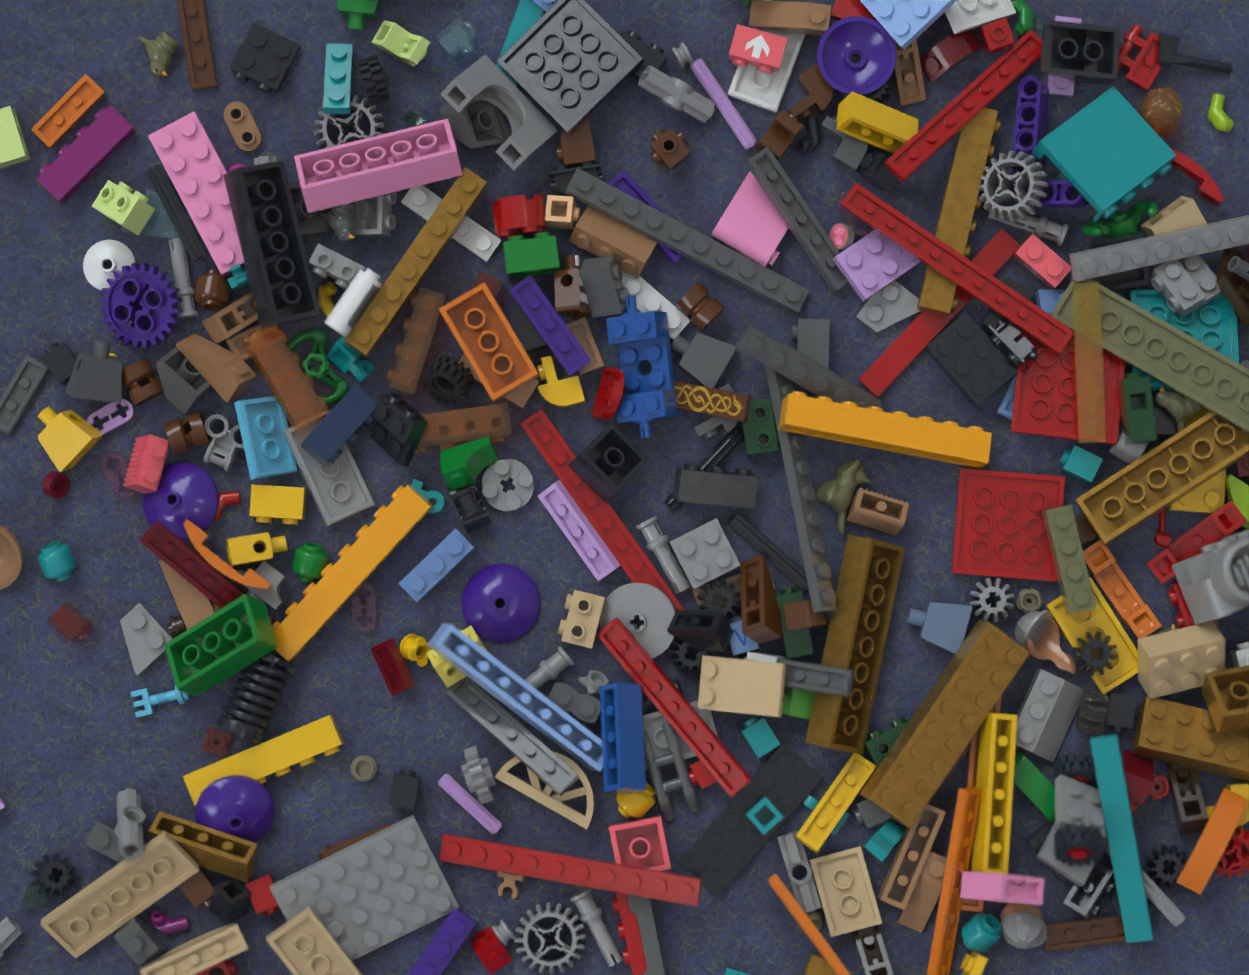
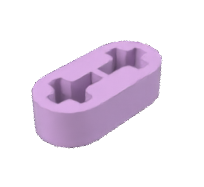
M121 399V403L112 402L92 413L88 417L87 422L93 426L96 423V417L101 420L109 417L110 420L103 424V430L96 428L105 435L132 420L135 415V409L131 402ZM120 404L123 407H129V410L126 411L127 417L123 418L121 415L113 418L112 414L119 411L118 406Z

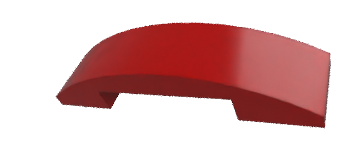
M1173 150L1176 157L1170 164L1200 183L1195 193L1216 206L1222 203L1224 197L1210 175L1189 157Z
M1230 500L1182 534L1146 564L1159 581L1164 584L1175 575L1171 565L1202 553L1201 547L1216 543L1225 536L1227 537L1245 524L1247 519Z

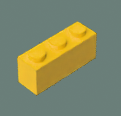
M852 91L838 104L837 130L894 154L918 132L919 119Z

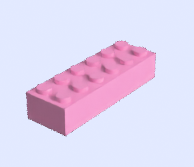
M194 111L148 135L217 268L222 276L227 277L232 273L230 267L239 263L242 268L246 267L223 176L228 171L199 116Z
M448 118L294 156L308 213L462 175Z

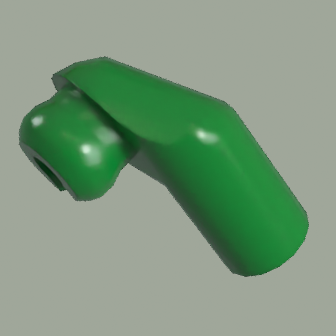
M1014 0L1012 4L1015 11L1019 14V23L1015 25V31L1018 35L1024 36L1034 28V12L1024 0Z

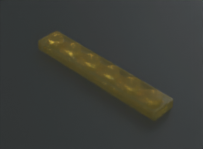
M1100 283L1072 284L1079 443L1107 442Z

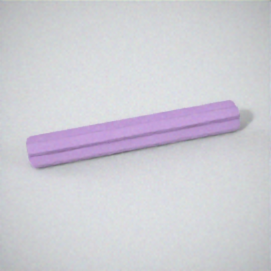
M701 58L694 61L690 65L691 70L715 103L742 146L746 150L757 144L756 138Z

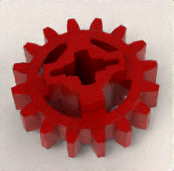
M1241 825L1237 830H1234L1214 871L1217 870L1218 877L1227 873L1228 878L1231 879L1233 873H1237L1239 877H1242L1244 869L1249 872V831L1244 833L1243 826Z

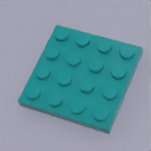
M1130 290V302L1239 364L1237 316L1233 306L1223 294L1185 317L1180 318L1176 312L1170 310L1166 298L1161 292L1156 290ZM1132 366V373H1141V377L1149 376ZM1149 376L1151 390L1160 391V388L1163 387L1166 391H1175Z

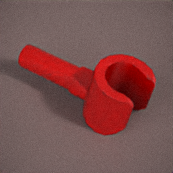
M1165 509L1159 512L1158 530L1154 536V543L1164 548L1170 544L1172 534L1164 532Z

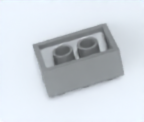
M1037 669L1017 713L1016 746L1054 762L1085 690L1047 671Z

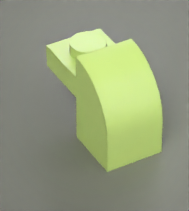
M386 20L383 21L371 42L386 53L413 67L426 56L427 47L430 44L425 38L411 34L398 24Z

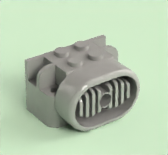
M1249 529L1224 537L1216 543L1200 548L1202 553L1171 565L1195 625L1221 618L1249 606Z

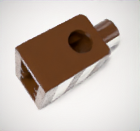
M565 256V270L555 271L554 273L555 312L571 319L592 316L579 274V256Z

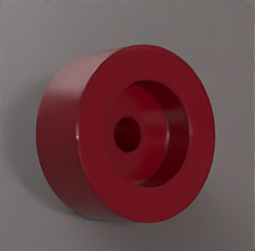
M56 471L48 473L42 480L43 491L48 497L63 498L70 486L68 476Z

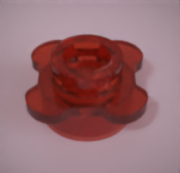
M213 727L209 728L206 731L207 737L205 743L202 744V750L205 753H216L218 757L225 756L227 754V744L232 739L229 732H219ZM215 740L219 741L218 745L214 744Z

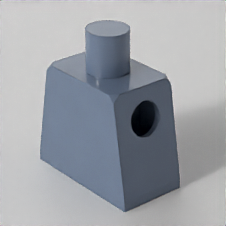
M928 602L925 612L910 608L907 623L921 627L918 638L952 654H956L963 643L972 606Z

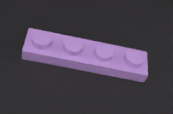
M560 480L538 495L540 501L597 581H600L621 566Z

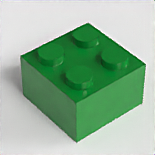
M550 232L534 234L535 238L524 239V236L508 237V242H503L508 278L516 279L529 275H547L559 271L560 264L556 235L550 236Z

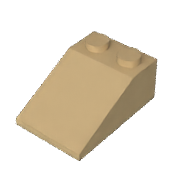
M702 655L698 708L781 717L786 664Z

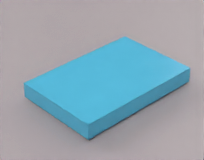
M282 395L234 402L250 479L298 472L296 460L283 434V431L289 427Z

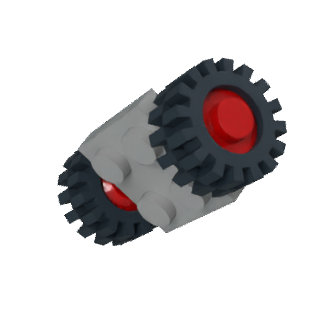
M1071 752L1070 756L1063 754L1062 758L1058 757L1056 762L1054 761L1055 825L1062 827V829L1059 828L1057 833L1054 834L1055 856L1063 864L1068 862L1069 866L1078 864V867H1082L1084 863L1089 866L1091 862L1097 863L1098 859L1101 860L1103 858V838H1105V821L1099 789H1097L1099 787L1092 754L1089 753L1084 756V752H1079V755Z

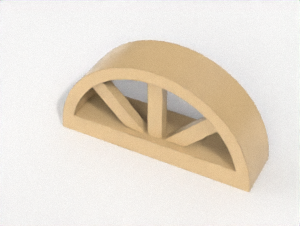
M552 751L579 775L584 787L567 791L561 797L558 794L551 796L552 789L548 785L542 791L538 776L528 767L527 770L531 784L510 773L508 770L521 762L516 757H513L504 764L496 774V779L581 827L588 828L594 808L593 790L583 769L568 756ZM586 795V815L562 801Z
M231 923L204 933L171 949L140 969L142 975H194L249 949L238 924Z

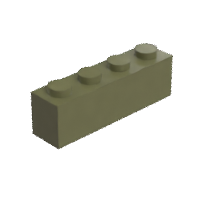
M1072 505L1042 511L1066 614L1095 609V600Z

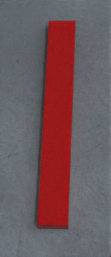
M1033 30L1026 33L886 160L884 165L902 183L905 182L1041 58L1042 39Z
M1001 229L971 261L993 276L1021 245L1004 229ZM956 285L954 295L958 296V302L955 311L950 310L948 316L923 311L858 381L877 398L971 300L972 295Z
M618 617L614 618L596 634L636 684L641 685V690L731 798L753 780Z

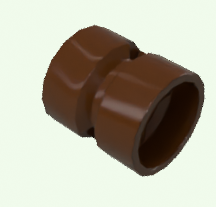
M698 282L675 306L683 314H691V322L700 331H703L725 307L715 297L709 299V292Z
M148 358L139 360L122 369V383L125 387H130L128 394L135 407L145 404L164 393L159 378L153 377L155 370ZM146 381L147 385L140 388L139 384Z
M200 411L186 415L184 421L177 418L164 424L169 443L175 455L190 451L192 445L199 448L211 443L210 435L205 430V420Z

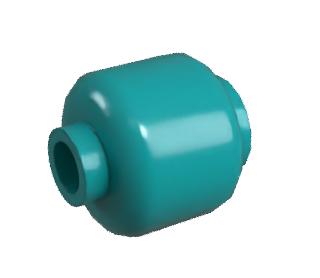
M55 541L40 549L41 553L38 555V562L46 578H56L57 582H61L72 576L71 571L76 568L77 563L67 544Z
M977 913L962 927L961 934L964 945L972 951L986 952L1001 937L1000 923L990 914Z

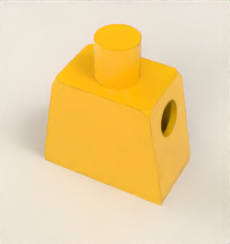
M48 406L38 415V418L46 425V428L38 435V440L59 472L72 469L103 436L100 431L73 410L63 411L57 415Z
M269 532L230 538L225 541L229 565L232 567L272 560L274 558L273 553L287 551L285 535L270 538ZM261 543L264 547V551L259 553L255 552L253 548L254 544Z

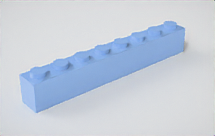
M442 624L427 646L586 768L597 772L602 770L603 751L600 738L452 624Z

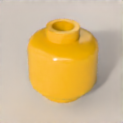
M646 782V790L634 793H618L616 800L619 804V812L626 818H642L655 804V790Z

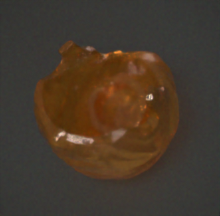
M1170 86L1155 88L1146 94L1141 102L1138 113L1163 139L1177 130L1182 118V102Z

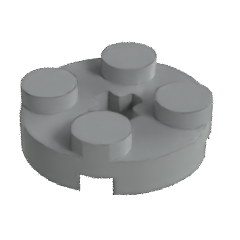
M506 459L497 461L488 467L482 478L483 495L492 507L500 511H514L525 506L530 501L534 492L533 477L529 469L517 460ZM510 477L513 479L512 484L515 486V489L513 491L508 490L505 493L502 491L503 486L500 483L501 480L507 481Z

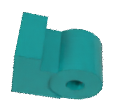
M413 479L411 486L433 505L428 513L436 514L442 511L445 506L443 495L434 490L428 492L422 490L424 482Z
M891 819L885 820L865 841L863 846L883 862L889 855L888 853L902 838L905 831Z

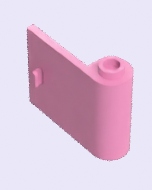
M749 171L711 236L766 267L767 263L772 266L780 252L776 248L789 227L751 171Z

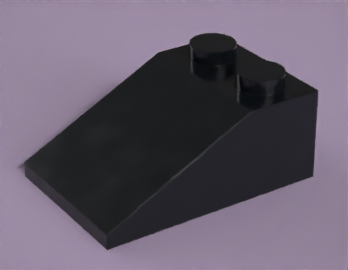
M1043 20L1040 73L1081 83L1108 85L1116 81L1120 28Z

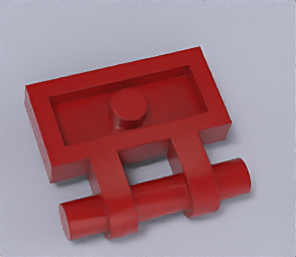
M1134 24L1131 31L1126 32L1123 38L1124 43L1119 50L1118 73L1122 67L1129 69L1124 79L1148 91L1162 67L1157 62L1159 36L1151 32L1147 39L1144 40L1139 37L1143 28ZM1133 46L1141 49L1135 60L1128 58Z

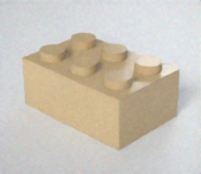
M1213 621L1138 639V680L1150 699L1203 686L1206 673L1225 670V639Z

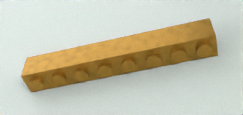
M988 108L982 110L959 131L934 234L935 237L967 259L971 245H967L968 235L974 234L977 220L972 219L974 210H979L982 202L979 199L981 195L978 194L979 189L977 187L981 184L984 185V182L979 179V176H986L987 174L983 167H985L987 159H992L995 145L990 143L992 135H997L1001 122L1000 119H996L998 111ZM927 265L917 309L948 316L950 310L955 311L958 296L954 295L956 285Z
M466 167L464 168L462 175L454 182L346 337L345 342L347 345L366 358L370 357L487 189V181Z

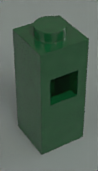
M1141 373L1126 374L1125 379L1118 382L1125 445L1154 442L1157 439L1149 376L1141 377Z
M796 587L780 590L781 595L776 596L781 612V629L787 658L813 654L809 628L787 632L783 612V604L804 601L802 591L796 592Z

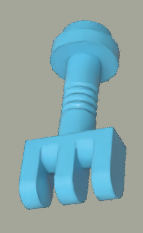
M176 685L175 690L151 695L150 688L130 692L131 697L142 695L143 699L133 702L134 707L144 705L145 710L135 712L136 718L154 714L153 705L178 700L179 704H185L187 700L191 699L190 694L177 690Z

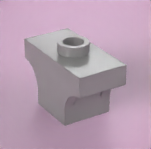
M263 561L254 571L271 583V588L262 589L245 584L242 585L249 589L247 592L249 596L263 600L275 610H279L284 603L279 592L280 586L287 577L267 561ZM240 569L238 571L243 576L246 574V571Z

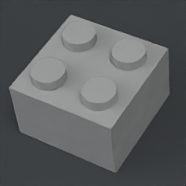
M717 518L669 542L692 589L740 566Z

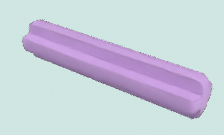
M444 774L438 781V785L491 834H496L499 831L502 823L449 774Z

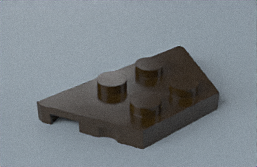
M1237 246L1223 249L1216 282L1220 286L1223 296L1233 306L1236 316L1242 320L1245 326H1249V282L1237 274L1228 271L1227 268L1229 261L1234 256L1240 257L1243 261L1246 260Z

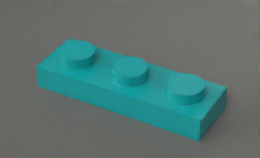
M326 44L324 114H350L353 44Z

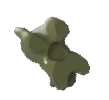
M850 458L846 459L839 466L836 479L824 481L817 489L818 500L825 503L830 510L838 514L837 528L841 535L845 533L846 510L852 501L856 486L862 483H871L864 470V466L860 464L858 459L854 461Z

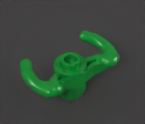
M1150 200L1138 201L1128 213L1126 211L1114 213L1110 220H1098L1095 222L1093 219H1089L1083 222L1082 231L1085 235L1099 237L1102 233L1113 237L1138 232L1137 225L1144 211H1147L1148 216L1154 217L1158 212V206Z
M310 329L301 332L291 338L285 345L284 351L290 354L301 343L307 340L314 341L312 351L308 354L307 359L303 361L302 367L310 379L315 381L323 380L334 387L335 390L327 396L309 397L307 404L316 407L331 405L347 394L349 390L348 383L334 374L324 352L327 342L326 333L322 329ZM328 374L334 379L333 381L327 378Z

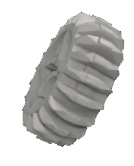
M358 95L353 96L350 110L356 111L347 119L336 118L337 114H324L323 111H319L318 115L324 120L315 121V126L322 129L314 131V135L323 138L317 141V145L319 147L327 145L325 148L335 146L329 138L330 124L340 130L337 145L382 135L383 133L377 132V130L384 129L385 124L376 123L382 119L381 113L372 115L377 107L371 105L366 108L369 103L367 98H364L358 104ZM363 114L370 120L371 131L369 136L359 129ZM352 124H355L353 128L356 130L357 134L349 132L348 135L345 136L344 134L346 132L342 126L350 127Z
M1009 151L1008 156L1004 153H999V161L994 158L990 159L991 168L988 166L983 167L987 174L986 176H979V179L984 182V185H980L977 188L979 191L984 192L979 199L982 202H986L983 207L987 211L991 210V216L995 218L999 216V219L1004 222L1008 218L1011 222H1017L1018 217L1021 220H1027V212L1031 215L1036 214L1033 208L1035 205L1038 207L1043 206L1039 199L1040 197H1047V194L1042 192V189L1049 185L1047 182L1042 181L1047 174L1044 171H1040L1043 166L1039 162L1035 163V157L1027 156L1022 151L1018 154L1014 151ZM1013 167L1024 168L1021 173L1017 172L1014 175L1007 172L1008 169ZM998 180H1000V185L996 189ZM1010 180L1016 183V184H1014V186H1015L1014 191H1015V192H1013V191L1010 190V189H1012V188H1011V184H1012V183L1010 182ZM1030 183L1028 193L1026 194V188ZM1012 198L1019 201L1018 204L1010 207H1004L1001 204L1005 200L1009 201Z
M551 902L546 903V911H542L541 905L537 904V914H534L530 909L527 910V915L531 918L530 920L524 917L520 918V922L525 925V928L516 927L515 931L523 934V937H516L514 941L515 943H523V946L518 947L516 951L517 953L526 951L527 954L521 960L526 962L531 958L533 961L529 966L530 969H534L538 963L541 965L539 973L543 974L545 966H550L549 973L552 975L555 971L554 966L558 965L559 971L562 973L565 971L564 962L569 967L574 966L573 961L570 959L571 956L578 960L581 958V955L575 950L585 949V945L578 943V940L586 939V934L577 933V931L584 928L583 923L574 924L579 918L577 914L571 918L568 917L571 908L567 907L565 912L561 913V903H557L556 911L551 910ZM545 917L558 918L550 928H544L535 924L536 921ZM565 923L572 933L571 947L559 935ZM556 927H558L555 933L557 943L552 944L551 942V945L547 944L545 949H543L546 940L543 934L554 932ZM529 930L534 932L541 940V945L536 954L529 945ZM550 949H558L566 953L562 957L553 960L543 958Z

